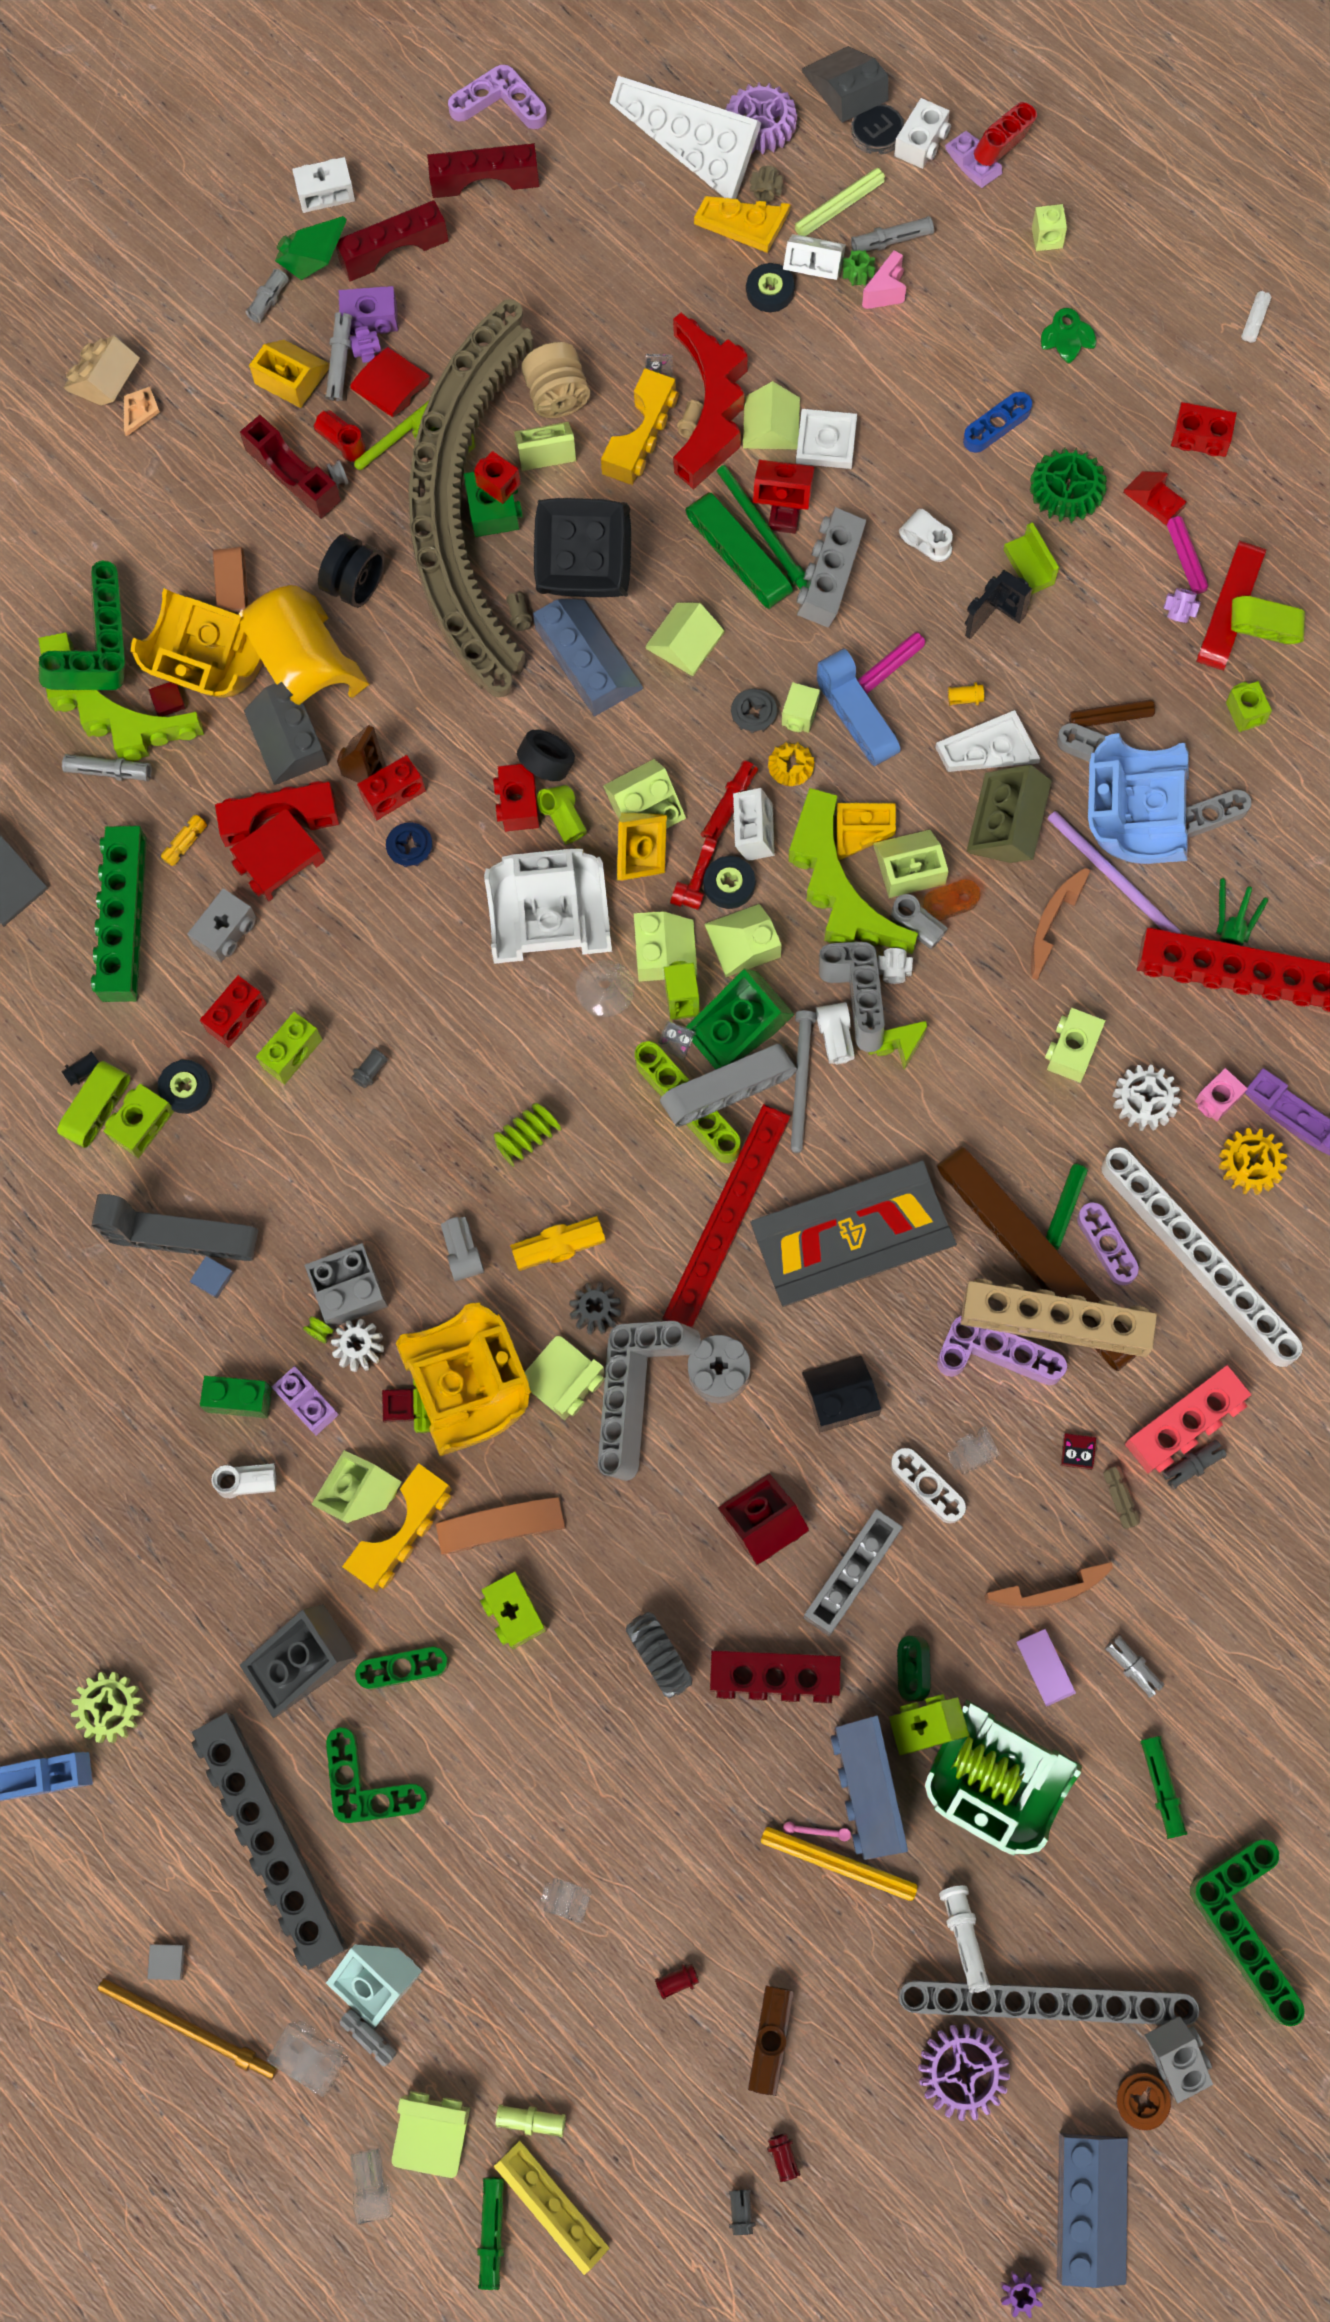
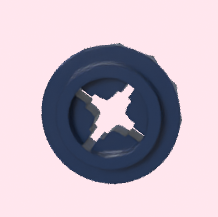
M413 822L402 823L393 828L388 834L386 850L394 863H398L405 868L412 865L418 867L422 861L428 860V856L431 850H433L432 838L428 830L422 825ZM412 836L414 845L417 848H411V851L407 854L405 847L401 845L408 844Z

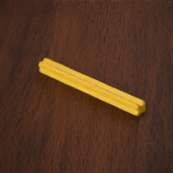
M770 1827L764 1829L761 1837V1843L908 1901H913L918 1886L913 1882Z

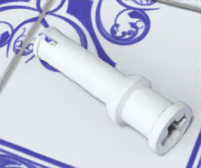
M953 1886L939 1893L940 1900L945 1902L949 1917L946 1923L948 1928L954 1931L969 1992H982L989 1989L990 1984L975 1935L974 1925L976 1924V1916L974 1913H971L967 1899L969 1890L967 1886Z

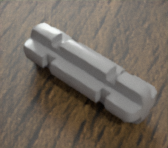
M354 2010L347 2011L340 2019V2025L347 2032L351 2031L353 2033L352 2037L370 2055L374 2053L376 2055L375 2059L382 2066L388 2065L395 2057L396 2051L388 2043L385 2045L383 2043L384 2039L366 2022L362 2023L360 2021L361 2017Z

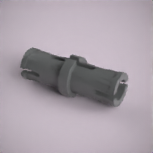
M1213 1440L1196 1453L1190 1452L1185 1455V1460L1167 1471H1163L1162 1475L1165 1480L1172 1478L1176 1474L1178 1475L1167 1483L1170 1488L1174 1490L1195 1475L1197 1477L1205 1473L1204 1469L1222 1458L1224 1459L1227 1456L1224 1449L1217 1451L1213 1455L1211 1454L1222 1445L1217 1440Z

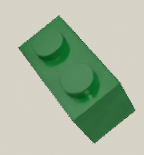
M204 1376L200 1407L207 1413L268 1418L272 1387L266 1381Z

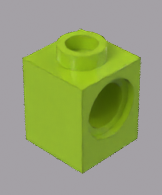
M1259 681L1250 684L1243 682L1234 686L1226 701V705L1239 732L1266 724L1272 712ZM1242 702H1249L1253 707H1247Z

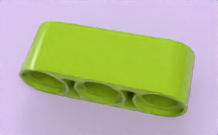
M1251 596L1236 597L1232 600V631L1282 644H1298L1304 641V610Z
M100 1061L62 1117L57 1133L73 1143L87 1148L93 1142L126 1091L130 1082V1075L106 1061Z

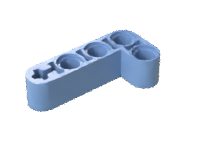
M843 648L818 662L817 682L821 691L868 761L873 766H877L900 753V745L855 678V663L849 652Z

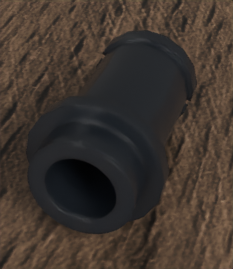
M91 1051L72 1065L68 1066L66 1064V1068L61 1072L71 1086L76 1083L80 1085L79 1081L91 1074L99 1061Z

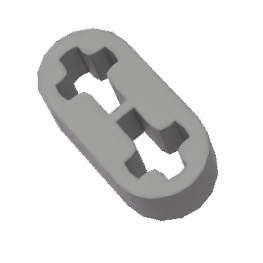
M1069 723L1060 729L1057 744L1062 751L1090 762L1091 753H1094L1093 751L1097 744L1100 745L1105 740V735L1078 724ZM1070 734L1075 735L1072 743L1066 741Z

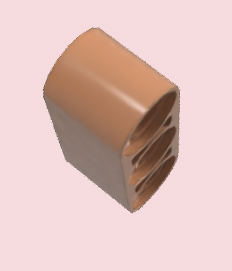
M243 547L213 550L216 607L239 615L249 605L246 561Z

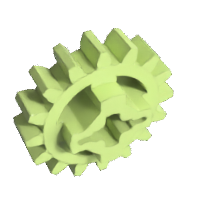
M103 1672L98 1673V1681L88 1677L86 1679L88 1687L86 1689L81 1687L76 1689L81 1694L80 1699H72L71 1702L74 1705H78V1710L72 1712L71 1717L80 1718L81 1720L76 1724V1729L86 1728L84 1737L91 1739L96 1734L95 1740L98 1743H103L106 1736L109 1743H116V1734L127 1738L128 1732L126 1728H137L138 1726L133 1721L134 1716L143 1715V1712L136 1710V1705L143 1703L142 1698L134 1697V1694L139 1690L138 1686L128 1688L130 1678L124 1676L119 1681V1674L115 1672L110 1674L109 1679ZM102 1688L101 1693L91 1699V1696L98 1689ZM121 1691L126 1697L127 1705H124L119 1697ZM102 1705H113L112 1711L102 1710ZM87 1710H90L94 1716L95 1726L90 1721ZM120 1717H124V1719L117 1726L113 1727L114 1721H116Z

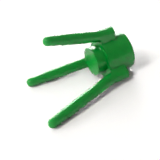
M1221 878L1219 888V924L1216 934L1221 935L1220 941L1243 946L1244 942L1247 943L1251 931L1268 903V898H1263L1246 926L1247 922L1244 920V916L1252 893V887L1248 886L1237 917H1229V920L1225 922L1226 880Z

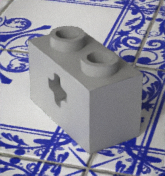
M222 889L187 935L193 945L222 963L225 957H229L234 953L237 948V942L242 935L251 931L255 924L256 916L251 906L225 889Z

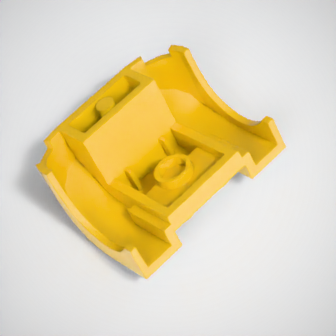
M287 585L270 590L258 597L239 613L244 618L240 624L277 685L282 682L293 694L290 700L295 704H302L317 691L332 684H348V695L351 698L370 685L357 663L345 657L337 647L328 629L323 624L329 618L317 598L295 585Z
M165 588L162 592L159 618L153 631L143 640L133 638L131 643V653H133L135 661L141 667V670L163 680L218 698L233 697L247 689L257 677L263 664L240 624L244 619L243 617L193 598L173 593Z
M480 1303L467 1304L451 1320L422 1332L402 1334L396 1341V1346L406 1371H411L431 1422L429 1430L440 1456L476 1445L499 1435L517 1422L525 1413L528 1407L529 1394L531 1393L527 1377L505 1323L499 1314L496 1315L489 1308L481 1306Z

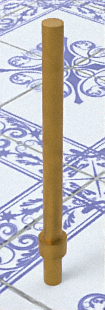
M105 1978L98 1986L97 1991L235 2061V2066L246 2072L250 2069L273 2080L278 2071V2067L258 2058L255 2051L245 2046L241 2049Z

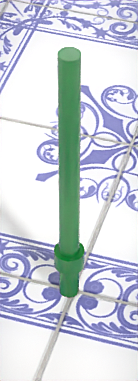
M720 466L717 469L718 475L786 569L788 579L794 586H798L799 589L802 586L806 587L808 580L804 579L805 571L803 568L795 564L727 466Z

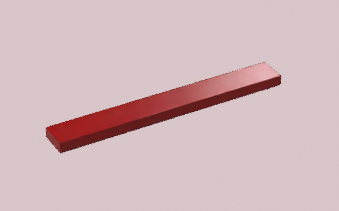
M765 1104L762 1105L662 1321H676L692 1328L694 1327L791 1119L790 1115Z

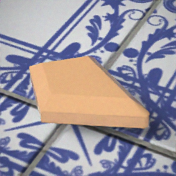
M150 387L124 396V432L126 436L160 413Z

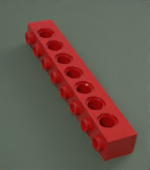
M1148 927L1142 937L1136 971L1144 972L1146 976L1171 977L1179 983L1197 982L1210 989L1222 987L1232 989L1234 993L1240 995L1252 993L1262 995L1264 999L1270 1001L1283 999L1292 1001L1297 1006L1307 1007L1313 1005L1322 1007L1324 1011L1330 1012V963ZM1164 954H1173L1177 961H1168ZM1194 960H1203L1206 963L1207 967H1198L1194 963ZM1224 965L1233 966L1237 973H1228L1224 969ZM1253 971L1264 973L1266 979L1257 978ZM1283 977H1291L1296 985L1287 984ZM1313 983H1321L1326 991L1317 990Z

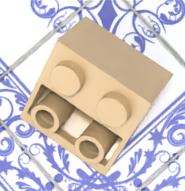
M115 336L106 339L101 338L92 344L88 343L80 352L82 358L79 363L68 371L66 375L68 381L63 388L70 393L101 406L114 402L140 357Z

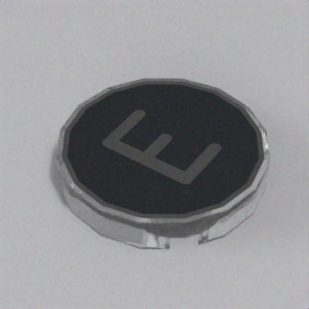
M880 104L853 117L851 122L852 140L859 149L869 154L871 152H878L879 155L895 150L896 137L904 126V119L899 111L893 107Z

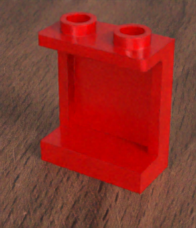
M287 808L230 848L234 857L231 863L241 876L246 873L251 879L248 884L258 897L263 894L268 902L273 899L272 891L312 863L317 868L325 862L319 847Z

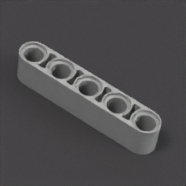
M776 1044L672 1088L660 1098V1103L675 1126L680 1127L786 1081L794 1075L797 1068L780 1044Z

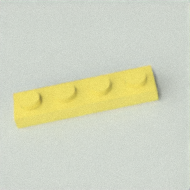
M521 2141L514 2145L494 2165L495 2169L583 2275L590 2271L610 2249Z

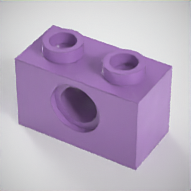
M393 286L339 290V312L341 316H343V313L353 316L350 328L351 335H356L354 328L367 326L369 332L376 331V333L381 334L398 331L397 301Z

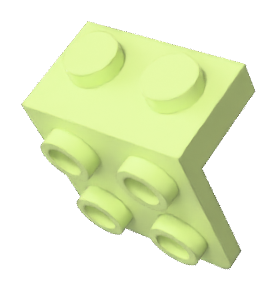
M556 1336L525 1371L531 1393L564 1421L569 1415L574 1416L584 1405L583 1399L590 1391L594 1393L605 1380L603 1377L605 1375L604 1367L595 1359L590 1361L561 1336Z
M410 2091L409 2096L404 2095L399 2100L397 2113H400V2119L392 2155L393 2166L442 2177H455L459 2170L470 2108L462 2106L463 2101L443 2098L442 2102L429 2100V2094Z

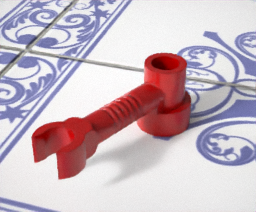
M706 836L689 885L677 881L670 904L678 907L684 905L699 910L704 897V893L699 892L705 871L716 848V839Z

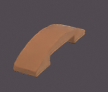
M1084 868L1070 877L1055 892L1047 904L1039 921L1031 949V974L1033 979L1038 980L1051 954L1053 945L1044 940L1063 901L1075 906L1091 870Z
M557 1497L523 1502L460 1516L437 1523L436 1528L441 1555L470 1550L473 1547L562 1530L565 1529L560 1500Z
M1112 1562L1079 1570L1076 1573L1079 1584L1023 1598L1019 1585L989 1592L984 1596L985 1601L995 1606L1011 1609H1037L1057 1605L1083 1594L1099 1583L1113 1569Z

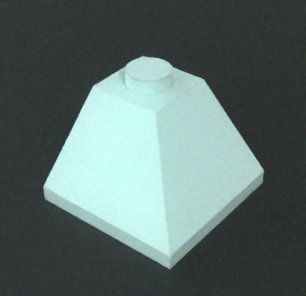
M355 1944L326 1984L374 2029L408 1991L422 1970L399 1948Z

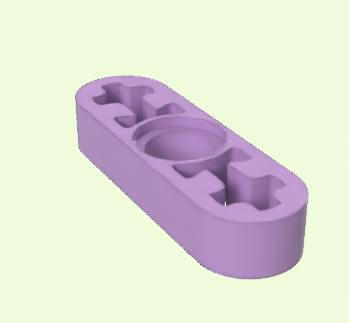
M1093 1202L1085 1204L1077 1217V1222L1111 1280L1118 1285L1132 1283L1139 1272L1138 1263L1104 1207ZM1087 1211H1090L1092 1215L1097 1213L1099 1215L1096 1221L1100 1229L1105 1225L1107 1229L1101 1230L1094 1236L1093 1233L1096 1232L1097 1227L1093 1221L1087 1222L1085 1220L1088 1215ZM1104 1236L1112 1237L1116 1242V1249L1111 1252L1104 1251L1100 1247L1099 1240ZM1119 1252H1122L1123 1255L1118 1260L1123 1267L1129 1266L1131 1268L1128 1272L1129 1277H1126L1125 1274L1118 1275L1116 1272L1119 1268L1117 1260L1114 1259L1112 1262H1109L1108 1259L1114 1258Z

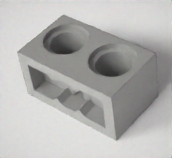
M1179 2016L1144 2035L1162 2081L1177 2104L1213 2085L1208 2073L1212 2066L1205 2052L1199 2049V2047L1203 2046V2042L1194 2026L1188 2028Z

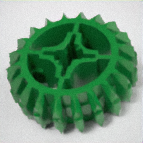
M1064 447L1061 454L1054 449L1050 457L1044 455L1041 463L1037 462L1030 479V494L1033 495L1034 504H1040V512L1048 510L1049 519L1057 515L1059 522L1064 517H1068L1071 523L1075 520L1076 516L1083 521L1086 514L1092 515L1096 507L1102 504L1103 496H1105L1107 490V478L1103 475V466H1097V457L1089 460L1088 451L1080 455L1078 454L1077 447L1073 450V453H1069L1066 447ZM1070 479L1069 491H1066L1067 481Z

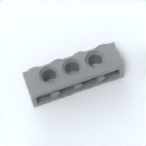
M836 507L830 517L825 516L819 528V532L823 533L821 540L817 539L811 553L815 560L814 563H809L804 575V579L808 580L806 587H801L796 600L800 604L798 616L825 627L830 626L838 613L866 524L865 519Z
M876 1509L804 1614L803 1619L830 1637L903 1527Z

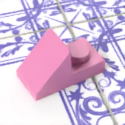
M894 250L863 290L862 307L869 309L900 304L905 301L906 286L899 282L904 272L902 268V254Z

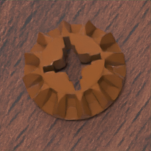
M1138 2072L1126 2077L1117 2089L1116 2105L1121 2118L1127 2124L1139 2130H1152L1159 2127L1168 2117L1171 2099L1167 2087L1159 2078L1148 2073ZM1149 2087L1147 2098L1152 2101V2104L1156 2105V2108L1144 2106L1137 2116L1139 2111L1137 2110L1138 2103L1130 2095L1137 2094L1141 2096Z

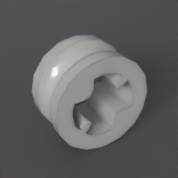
M337 460L335 465L326 464L329 475L337 484V488H339L341 483L349 484L340 460Z

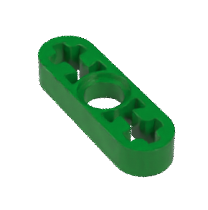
M428 1647L365 1660L356 1668L355 1677L360 1686L368 1690H374L439 1677L446 1672L449 1660L447 1654L440 1648ZM435 1653L437 1658H442V1663L437 1664L436 1671H433L430 1666L420 1667L422 1674L416 1675L417 1663L413 1658L414 1656L419 1655V1662L430 1660V1654ZM400 1659H406L411 1664L410 1673L403 1678L397 1677L393 1671L394 1664ZM388 1662L387 1673L391 1679L390 1681H385L386 1675L375 1676L374 1683L371 1684L368 1679H363L362 1674L367 1672L368 1666H372L373 1670L379 1671L384 1670L382 1663Z

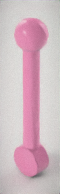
M786 1822L783 1825L784 1833L789 1835L797 1832L838 1837L841 1841H848L851 1838V1832L847 1828L837 1831L795 1826L793 1822Z

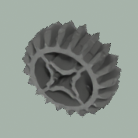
M647 1612L642 1616L639 1615L633 1619V1622L626 1625V1632L663 1695L667 1698H672L686 1691L685 1689L692 1685V1677L654 1614Z

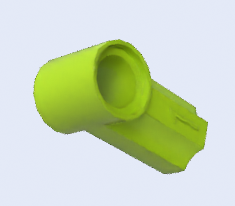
M560 785L539 791L536 798L538 809L544 815H550L565 845L571 844L587 834V830L574 808L575 795L569 786Z

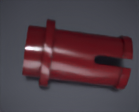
M683 1963L681 1964L682 1968L655 1979L663 2000L689 1987L693 1990L695 1989L694 1985L700 1983L692 1964L686 1966Z
M787 2133L768 2139L769 2146L767 2151L772 2152L780 2182L789 2181L800 2176L801 2174L791 2148L793 2140L788 2139Z

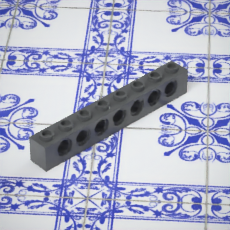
M225 1713L192 1731L195 1738L192 1741V1746L200 1759L204 1757L210 1768L206 1770L207 1777L214 1788L219 1787L224 1797L220 1802L228 1817L233 1816L238 1828L235 1829V1834L243 1847L247 1845L253 1856L249 1859L250 1865L257 1876L262 1875L267 1885L264 1888V1893L270 1905H277L282 1917L278 1918L279 1924L286 1936H292L297 1946L293 1948V1952L300 1966L306 1965L307 1969L311 1970L348 1949L346 1942L233 1714ZM227 1744L231 1750V1755L226 1762L221 1763L217 1759V1750L220 1746ZM241 1773L245 1778V1786L241 1791L235 1792L231 1787V1780L234 1775ZM254 1802L259 1806L260 1813L258 1818L251 1822L246 1818L245 1810L250 1803ZM265 1832H270L274 1837V1845L268 1851L263 1850L259 1843L260 1837ZM280 1861L285 1862L289 1868V1874L283 1881L278 1880L274 1875V1868ZM294 1891L300 1892L304 1899L303 1906L297 1911L293 1910L288 1902L289 1896ZM309 1921L314 1922L319 1930L318 1936L313 1941L306 1939L303 1934V1928Z

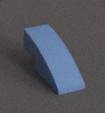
M75 1752L0 1767V1801L93 1785L89 1752Z

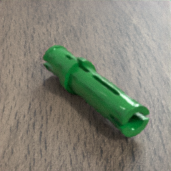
M1161 1736L1141 1740L1140 1744H1142L1158 1802L1155 1803L1156 1810L1161 1812L1167 1834L1166 1837L1171 1839L1187 1835L1188 1832L1186 1831L1179 1807L1182 1804L1181 1798H1177L1161 1743Z
M499 2177L483 2178L481 2245L477 2247V2255L480 2256L478 2289L481 2290L500 2289L501 2256H504V2248L501 2247L504 2178Z

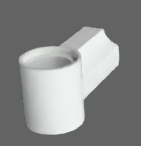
M843 1002L816 1007L818 1027L820 1033H823L829 1064L837 1065L853 1060L855 1055L849 1031L851 1024L847 1003Z
M274 1464L241 1467L220 1466L212 1474L211 1480L213 1487L219 1495L229 1499L238 1495L276 1492L277 1486ZM227 1475L235 1476V1483L231 1488L222 1489L220 1487V1481L223 1477Z

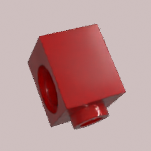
M491 451L486 458L480 459L475 467L474 472L477 486L502 504L521 485L519 469L494 451ZM496 474L500 475L498 477H491L492 475Z

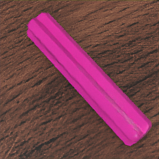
M1181 516L1170 518L1167 527L1190 588L1196 594L1204 593L1207 591L1208 583L1183 518Z
M918 632L913 633L861 676L857 681L865 693L868 694L923 648L925 639Z

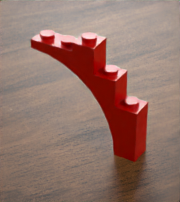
M680 312L673 318L674 336L689 351L698 366L704 383L705 399L698 425L687 443L673 457L674 473L694 490L740 448L741 432L739 427L731 420L744 410V392L735 382L748 372V355L743 347L735 345L729 339L720 345L714 336H708L701 330L694 319L687 318Z

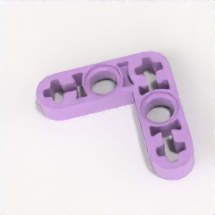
M508 65L496 66L454 93L448 100L449 114L456 121L470 119L500 98L504 100L528 128L539 129L547 121L544 103L513 68ZM480 89L489 91L484 97L475 95ZM517 93L526 95L521 101L512 99V96Z

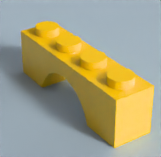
M644 368L634 389L635 407L643 414L644 420L632 433L611 437L601 457L602 475L630 485L634 484L637 476H642L646 466V456L648 453H653L657 442L656 435L659 430H664L668 419L667 412L670 407H675L679 392L676 391L674 378Z
M419 1463L400 1488L407 1505L406 1520L400 1531L392 1538L383 1542L370 1543L361 1541L342 1566L375 1592L380 1587L385 1589L395 1575L392 1571L398 1562L404 1563L414 1550V1547L411 1546L418 1535L423 1537L433 1524V1521L430 1519L437 1509L442 1511L452 1498L449 1494L452 1490L451 1487Z

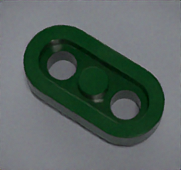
M905 1636L901 1639L897 1648L898 1690L901 1697L907 1701H923L927 1698L931 1689L930 1648L927 1641L920 1636Z

